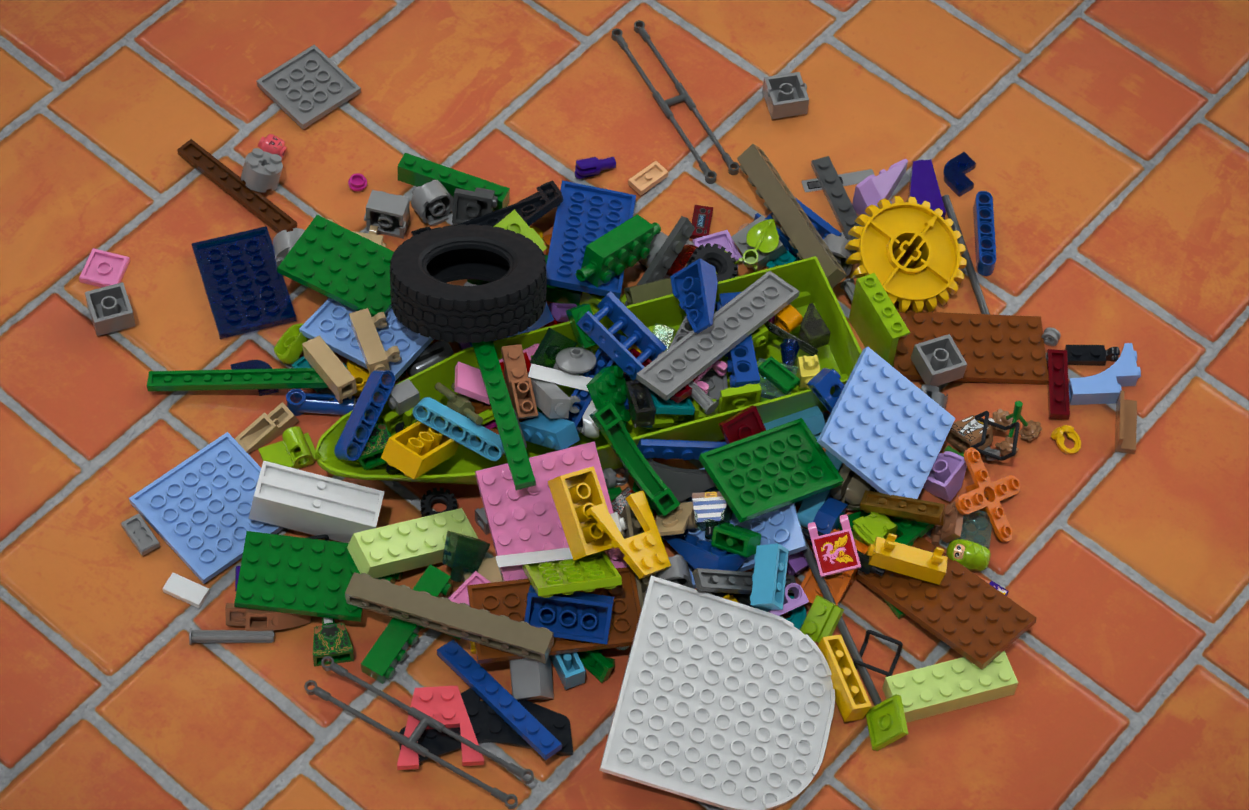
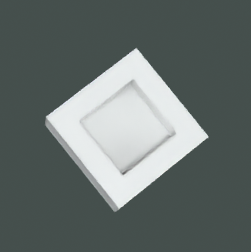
M617 512L610 514L622 536L625 537L624 530L627 529L624 517L621 518Z

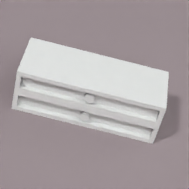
M263 460L249 519L315 536L326 534L331 540L349 543L353 533L376 528L385 491Z

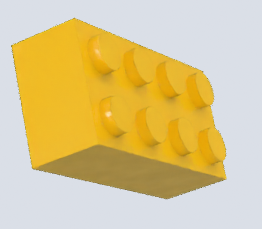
M417 421L389 437L381 458L388 465L403 472L405 476L416 479L454 456L460 443Z
M594 466L547 481L573 561L614 548L610 543L612 539L605 531L601 532L596 526L598 522L591 514L588 516L585 512L590 507L602 503L607 508Z

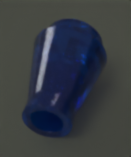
M784 339L780 345L782 365L791 370L794 369L800 346L795 339Z

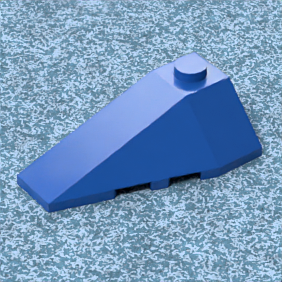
M699 258L670 276L672 292L678 298L681 309L686 312V318L697 334L713 325L718 285L715 267Z
M687 533L661 536L694 569L737 571L747 559L746 557L713 547L711 540H699V537Z

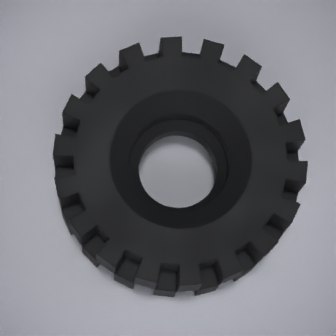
M706 243L705 247L703 244L700 245L699 248L694 250L687 262L688 266L700 258L713 265L717 272L718 282L734 278L738 272L736 271L738 265L735 264V257L731 258L732 253L730 251L726 253V248L723 246L721 249L718 248V244H714L713 247H711L710 243Z

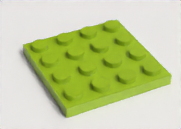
M605 552L575 561L567 559L522 565L523 571L535 592L543 598H549L553 594L560 593L571 595L574 591L581 590L592 592L596 588L613 589L618 585H622L621 575Z

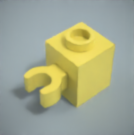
M817 355L798 357L796 370L797 376L800 379L799 388H809L807 383L820 372Z

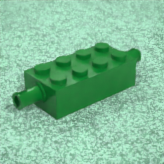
M637 214L586 246L582 267L576 271V278L581 282L588 280L594 286L599 287L603 283L609 282L614 276L620 275L627 268L633 267L638 261L645 259L649 255V248L653 237L661 233L660 225L656 222L651 224Z

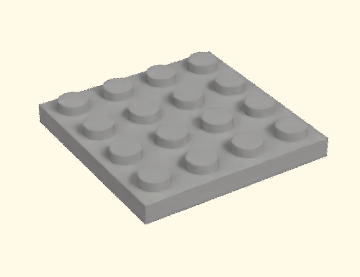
M315 45L256 81L257 86L302 129L307 128L361 93V88Z

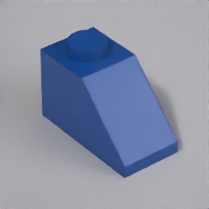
M829 497L818 510L813 520L816 523L817 531L829 534L833 529L837 530L840 525V516L845 514L848 504Z

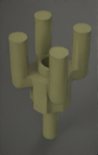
M441 383L435 385V389L447 397V407L469 418L477 425L483 422V418L474 412L475 407L469 401L470 397L459 393L455 394ZM453 383L451 386L453 390L455 387V383Z

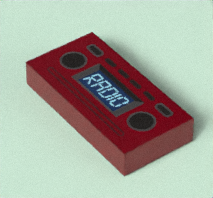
M694 206L692 225L695 227V230L690 236L691 239L709 235L713 207Z

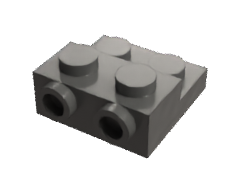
M476 187L475 192L456 188L454 192L452 223L460 224L493 212V208L497 207L498 197L494 196L495 191Z

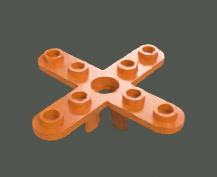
M973 447L967 448L964 451V459L974 483L965 487L967 493L956 498V508L962 515L975 512L977 516L987 513L996 536L1001 542L1006 543L1012 539L1013 531L1000 501L1018 494L1020 482L1013 475L991 482L979 451Z

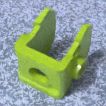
M871 512L870 515L862 516L853 521L854 525L852 528L854 531L852 535L854 539L869 546L870 543H874L876 537L886 539L888 533L896 535L898 526L885 514Z

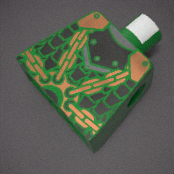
M376 422L358 459L364 470L386 463L381 456L392 434L385 424Z
M323 617L322 625L314 627V667L322 666L321 660L326 656L332 657L336 664L354 661L353 647L344 623L335 624L333 618ZM327 661L324 665H330L331 662Z

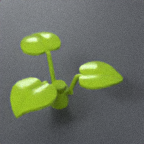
M774 219L761 221L748 231L746 242L755 249L746 250L743 258H739L735 264L743 262L746 267H753L755 272L758 271L756 265L759 258L758 249L762 253H770L777 248L779 243V234Z

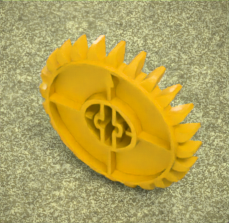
M894 196L891 204L889 200L881 199L877 203L878 207L870 205L865 209L868 215L861 214L856 218L855 222L861 226H854L848 232L849 235L859 238L850 240L845 245V249L857 250L856 253L850 255L846 260V264H860L850 277L854 279L875 273L892 303L899 302L900 312L905 313L910 304H912L913 311L921 313L924 302L928 311L933 312L937 306V299L944 306L949 300L948 292L954 296L958 291L956 282L961 283L964 280L965 275L959 269H964L967 266V260L960 257L966 251L965 245L958 244L957 241L962 235L960 231L952 230L951 226L954 222L951 218L944 220L941 217L943 211L940 208H937L935 211L930 209V202L924 201L920 205L917 204L915 197H909L904 202L900 196ZM908 249L911 254L903 265H900L898 261Z

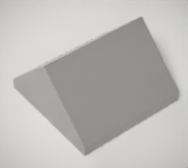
M548 656L546 664L528 658L509 660L512 696L516 700L554 699L551 657Z

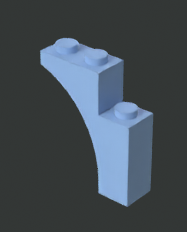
M1124 343L1118 360L1105 371L1093 376L1070 378L1069 404L1116 403L1121 387L1136 386L1138 378L1141 377V369L1137 367V352L1134 351L1132 343Z

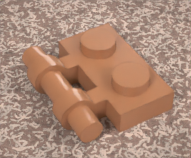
M955 501L946 505L944 526L935 525L934 529L931 530V543L934 546H938L940 540L948 543L961 537L964 515L957 510Z

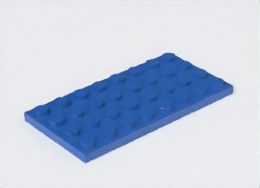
M562 180L560 191L562 192L563 202L556 210L546 264L547 285L606 296L611 291L620 299L624 271L599 287L594 286L588 280L579 281L575 273L582 267L585 249L588 244L633 217L636 195Z

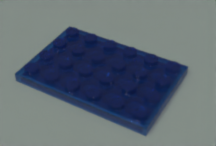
M267 226L192 243V250L220 339L296 321V315L283 275L277 272L278 266L276 265L274 248Z

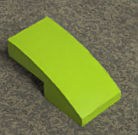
M413 408L400 415L393 410L382 416V424H385L389 431L393 430L397 423L404 422L409 427L418 421L413 416Z

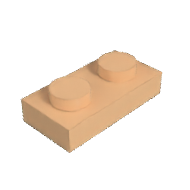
M655 161L630 178L628 185L639 195H643L667 178L669 172Z

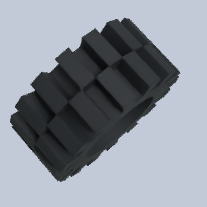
M433 488V492L428 490L427 495L424 494L420 502L422 517L457 509L455 495L453 493L450 494L448 489L444 492V488H440V491H437V488ZM435 503H443L447 508L442 512H436L431 509V506Z

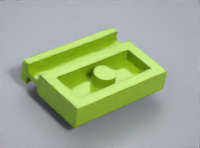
M817 595L800 631L804 635L807 634L813 641L819 643L823 637L833 635L845 609Z

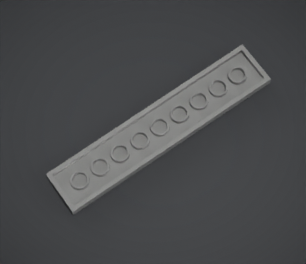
M768 271L715 312L712 326L698 334L692 330L639 371L636 379L667 401L799 296V290L773 272Z

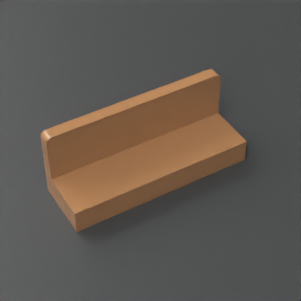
M1120 391L1116 402L1115 452L1135 454L1137 401L1124 399V391Z

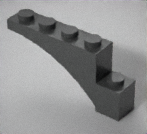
M652 458L646 459L660 479L670 488L679 503L687 502L688 498L692 497V493L707 492L709 488H717L705 469L677 468L653 461Z

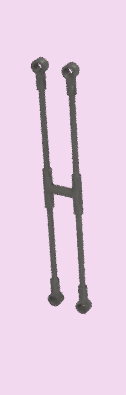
M640 20L634 23V31L639 33L643 40L648 43L674 82L675 88L680 94L667 100L662 98L630 52L627 43L622 37V30L613 29L612 40L617 41L653 93L654 99L666 117L671 120L698 161L699 167L705 175V181L708 184L715 183L717 174L711 171L707 164L702 161L673 117L674 114L669 106L685 101L722 154V158L728 166V173L737 175L739 173V164L734 162L729 154L724 151L696 109L695 103L683 85L678 82L650 40L651 38L645 30V23Z
M326 656L321 660L322 668L325 671H333L342 677L349 678L418 719L420 722L411 736L407 738L397 731L394 732L332 697L329 692L318 687L317 683L313 680L307 681L304 685L308 695L315 694L325 701H330L392 736V739L423 757L427 756L490 792L493 797L504 802L508 809H515L518 805V799L514 794L508 795L497 788L488 786L416 743L426 727L430 726L439 732H444L506 767L509 772L520 777L524 784H531L534 781V773L530 769L524 770L488 752L446 728L441 722L414 707L405 705L349 673L347 669L336 664L330 656ZM327 661L331 662V665L325 666L324 664ZM311 685L315 686V688L312 690L308 689V687ZM526 774L531 775V778L525 779L524 776ZM510 799L515 800L514 804H508L507 802Z

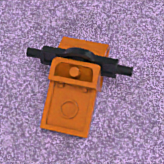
M803 528L804 537L811 541L808 530ZM818 531V535H819V536L825 535V534H823V533H821V532ZM854 539L861 568L824 577L837 606L849 584H853L857 571L860 570L866 574L872 571L883 577L886 569L869 565V556L867 555L869 546ZM809 569L800 586L809 600L808 604L812 605L816 596L823 597V594L811 569Z

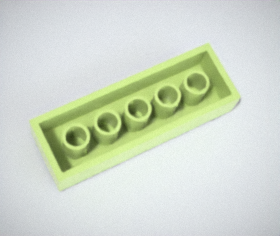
M459 508L353 533L347 549L360 574L366 573L372 578H379L444 562L446 558L444 547L448 530L474 538L478 537L463 509Z
M1004 650L983 670L965 657L885 677L882 690L886 699L895 694L901 696L907 723L1014 695L1018 681Z

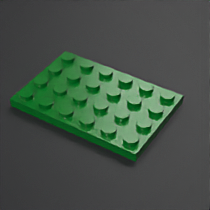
M316 215L277 267L278 273L356 311L368 308L371 317H374L379 312H384L386 315L392 307L390 262L394 251L319 215Z
M802 418L707 451L699 456L700 462L740 523L838 487L844 481Z
M247 531L234 607L361 622L363 608L348 604L345 597L346 589L354 572L360 574L347 549L349 543Z

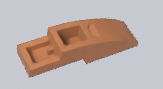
M522 344L502 346L501 354L504 363V377L512 406L516 411L518 419L538 417L531 378L528 377Z
M226 603L225 607L226 625L246 626V631L281 630L311 623L312 616L234 607V603Z

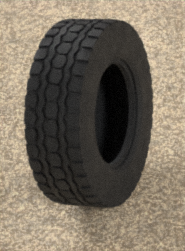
M463 224L444 226L443 228L439 227L421 232L419 235L417 234L404 241L392 255L390 262L392 310L400 323L408 329L410 328L411 331L440 341L480 343L481 341L488 342L494 341V339L499 340L507 338V336H513L532 326L544 312L547 293V270L544 253L536 243H533L529 238H525L524 235L516 234L514 231L505 230L500 227ZM475 279L491 283L476 286H459L448 284L447 282Z

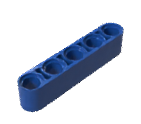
M980 191L976 194L973 206L976 269L980 275L989 276L993 273L996 263L993 197L987 191Z
M374 370L370 374L335 446V456L339 460L356 461L361 456L395 385L396 378L392 371Z

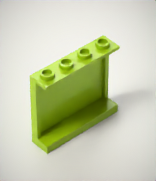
M875 273L856 280L849 321L865 348L869 347L893 366L898 340L900 337L909 335L910 331Z

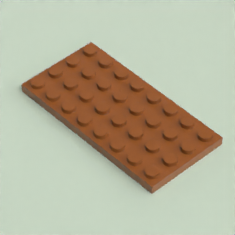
M898 311L910 334L899 338L892 367L907 379L923 380L911 360L915 344L950 334L967 363L963 378L954 381L1048 384L1044 338H1041L1043 334L1042 321L1039 316L942 312L916 313L915 311L903 313Z
M923 537L916 538L912 547L932 553L936 546ZM949 557L946 574L940 585L889 570L885 571L883 577L872 571L869 574L860 570L856 572L857 580L982 670L1036 623L1037 617L956 560L949 559Z
M630 567L616 568L622 577V585H618L613 589L596 588L592 592H584L614 597L608 643L600 644L554 637V643L549 655L632 646L641 607L635 574ZM529 579L467 585L469 606L478 610L485 609L491 614L498 616L505 615L514 621H525L527 597L531 583ZM475 642L478 664L525 658Z

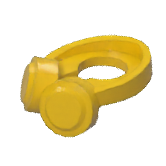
M1063 425L1061 428L1058 427L1053 430L1051 438L1056 440L1057 446L1062 452L1072 455L1079 451L1081 440L1074 427ZM1063 433H1066L1068 438L1074 441L1072 449L1064 445L1065 438Z

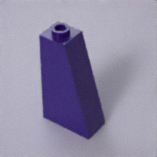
M931 159L913 161L908 198L915 197L917 204L920 205L924 201L930 202V209L935 211L937 208H940L943 211L941 217L945 219L946 210Z

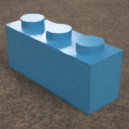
M538 412V417L527 418L520 422L525 441L555 450H562L580 440L575 423L569 420L548 418L544 413Z

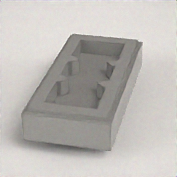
M139 513L121 523L122 528L141 556L160 547L159 541Z

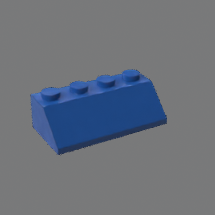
M530 585L525 622L534 627L549 629L554 633V637L607 644L614 597L574 591L571 595L560 593L553 594L549 598H543L538 596L533 586Z

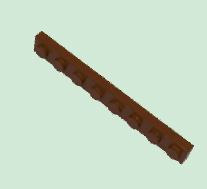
M192 139L177 149L178 155L277 233L283 230L290 232L293 231V228H297V222L261 193L245 186L246 182L244 180L242 181L238 175Z

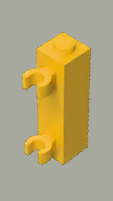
M888 533L886 539L876 537L874 543L869 544L867 555L870 556L869 565L940 585L946 574L948 557L942 556L944 552L942 548L936 547L933 553L895 542L897 535Z

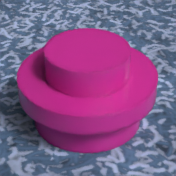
M360 173L353 174L348 180V186L353 191H362L367 187V179Z

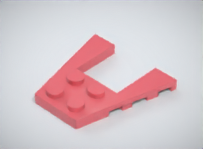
M458 685L414 689L410 707H414L441 722L446 728H460V736L479 746ZM408 715L404 736L407 738L411 736L420 722L411 715ZM430 726L426 727V729H434ZM461 742L462 766L484 765L483 755ZM401 745L397 770L419 769L418 753Z

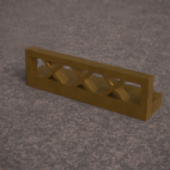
M865 490L860 502V510H864L867 513H882L889 517L944 526L945 504L896 495L890 496Z

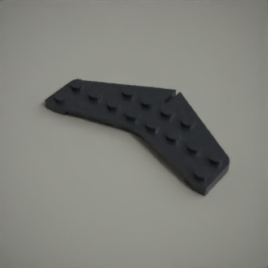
M550 181L537 187V192L513 205L457 225L477 224L479 226L488 225L494 227L515 209L527 225L530 226L563 202L562 192L554 181ZM430 226L412 231V237L417 234L419 235L421 232L430 231Z
M469 688L461 693L478 743L497 742L532 748L485 701H480L479 695L474 690ZM517 700L562 743V749L554 755H573L570 721L565 715L527 700ZM406 726L400 730V734L404 735ZM448 728L460 735V728ZM425 729L418 739L419 745L427 748L429 752L438 757L461 749L460 741L436 729ZM418 754L419 766L423 765L424 761L430 760L427 756L423 757Z

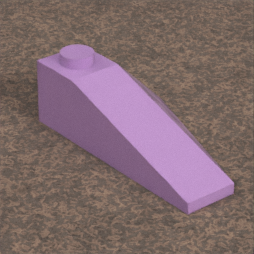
M903 159L891 165L888 171L882 169L879 175L875 176L872 174L856 185L852 205L858 215H868L865 209L870 205L878 206L877 203L881 199L889 200L906 173L908 160Z
M950 451L939 453L923 489L950 502L962 487L967 468L964 457Z

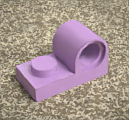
M791 583L785 586L783 610L768 612L780 616L808 603L809 600L799 584ZM789 589L794 592V599L788 596Z

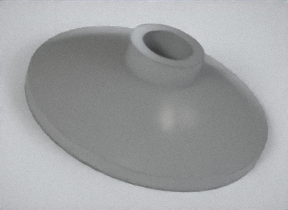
M570 347L561 350L557 354L556 364L560 369L569 373H585L595 367L596 357L587 349Z

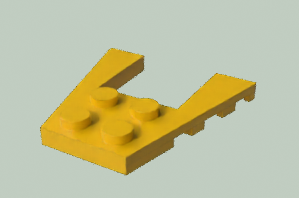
M644 491L630 494L625 498L644 530L643 533L624 539L604 503L590 507L585 511L588 516L591 514L598 522L596 526L601 532L605 531L612 539L610 542L612 546L622 551L625 555L623 559L639 579L664 571L671 566Z

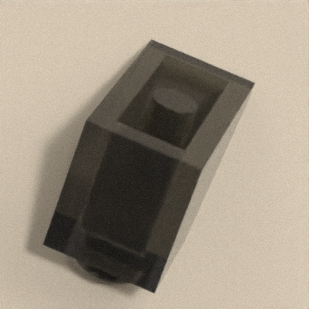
M811 303L800 325L798 339L816 349L829 344L831 332L814 304Z
M638 380L626 381L629 413L634 428L654 425L656 409L649 388Z

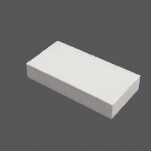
M175 573L171 574L162 588L164 593L197 608L201 607L210 593L209 588Z

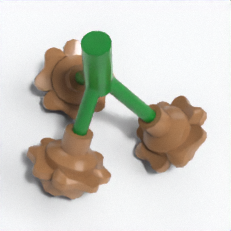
M1021 401L1015 402L1012 414L1002 409L993 412L995 423L1003 426L1011 425V423L1013 424L1020 420L1023 424V428L1019 431L1022 440L1032 441L1037 439L1042 431L1040 422H1034L1033 420L1028 422L1021 416L1023 406ZM997 427L995 428V430H1001V431L1004 432V433L1007 431V430L999 429V428H997ZM1015 427L1009 429V435L1006 436L1005 441L995 444L999 448L1000 454L1004 456L1012 453L1014 439L1012 436Z

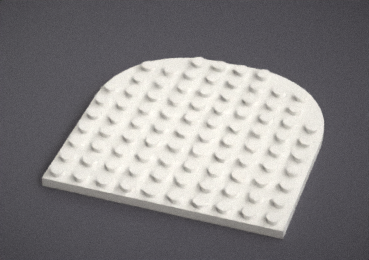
M651 575L599 771L726 810H771L784 805L797 797L809 785L817 774L825 754L835 707V689H833L832 673L829 665L816 643L807 634L804 635L799 629L794 627L792 622L778 615Z

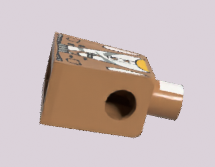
M974 415L953 423L947 435V442L964 453L967 448L981 442L984 423L975 420ZM987 426L985 444L978 447V449L984 450L992 444V430L996 427Z

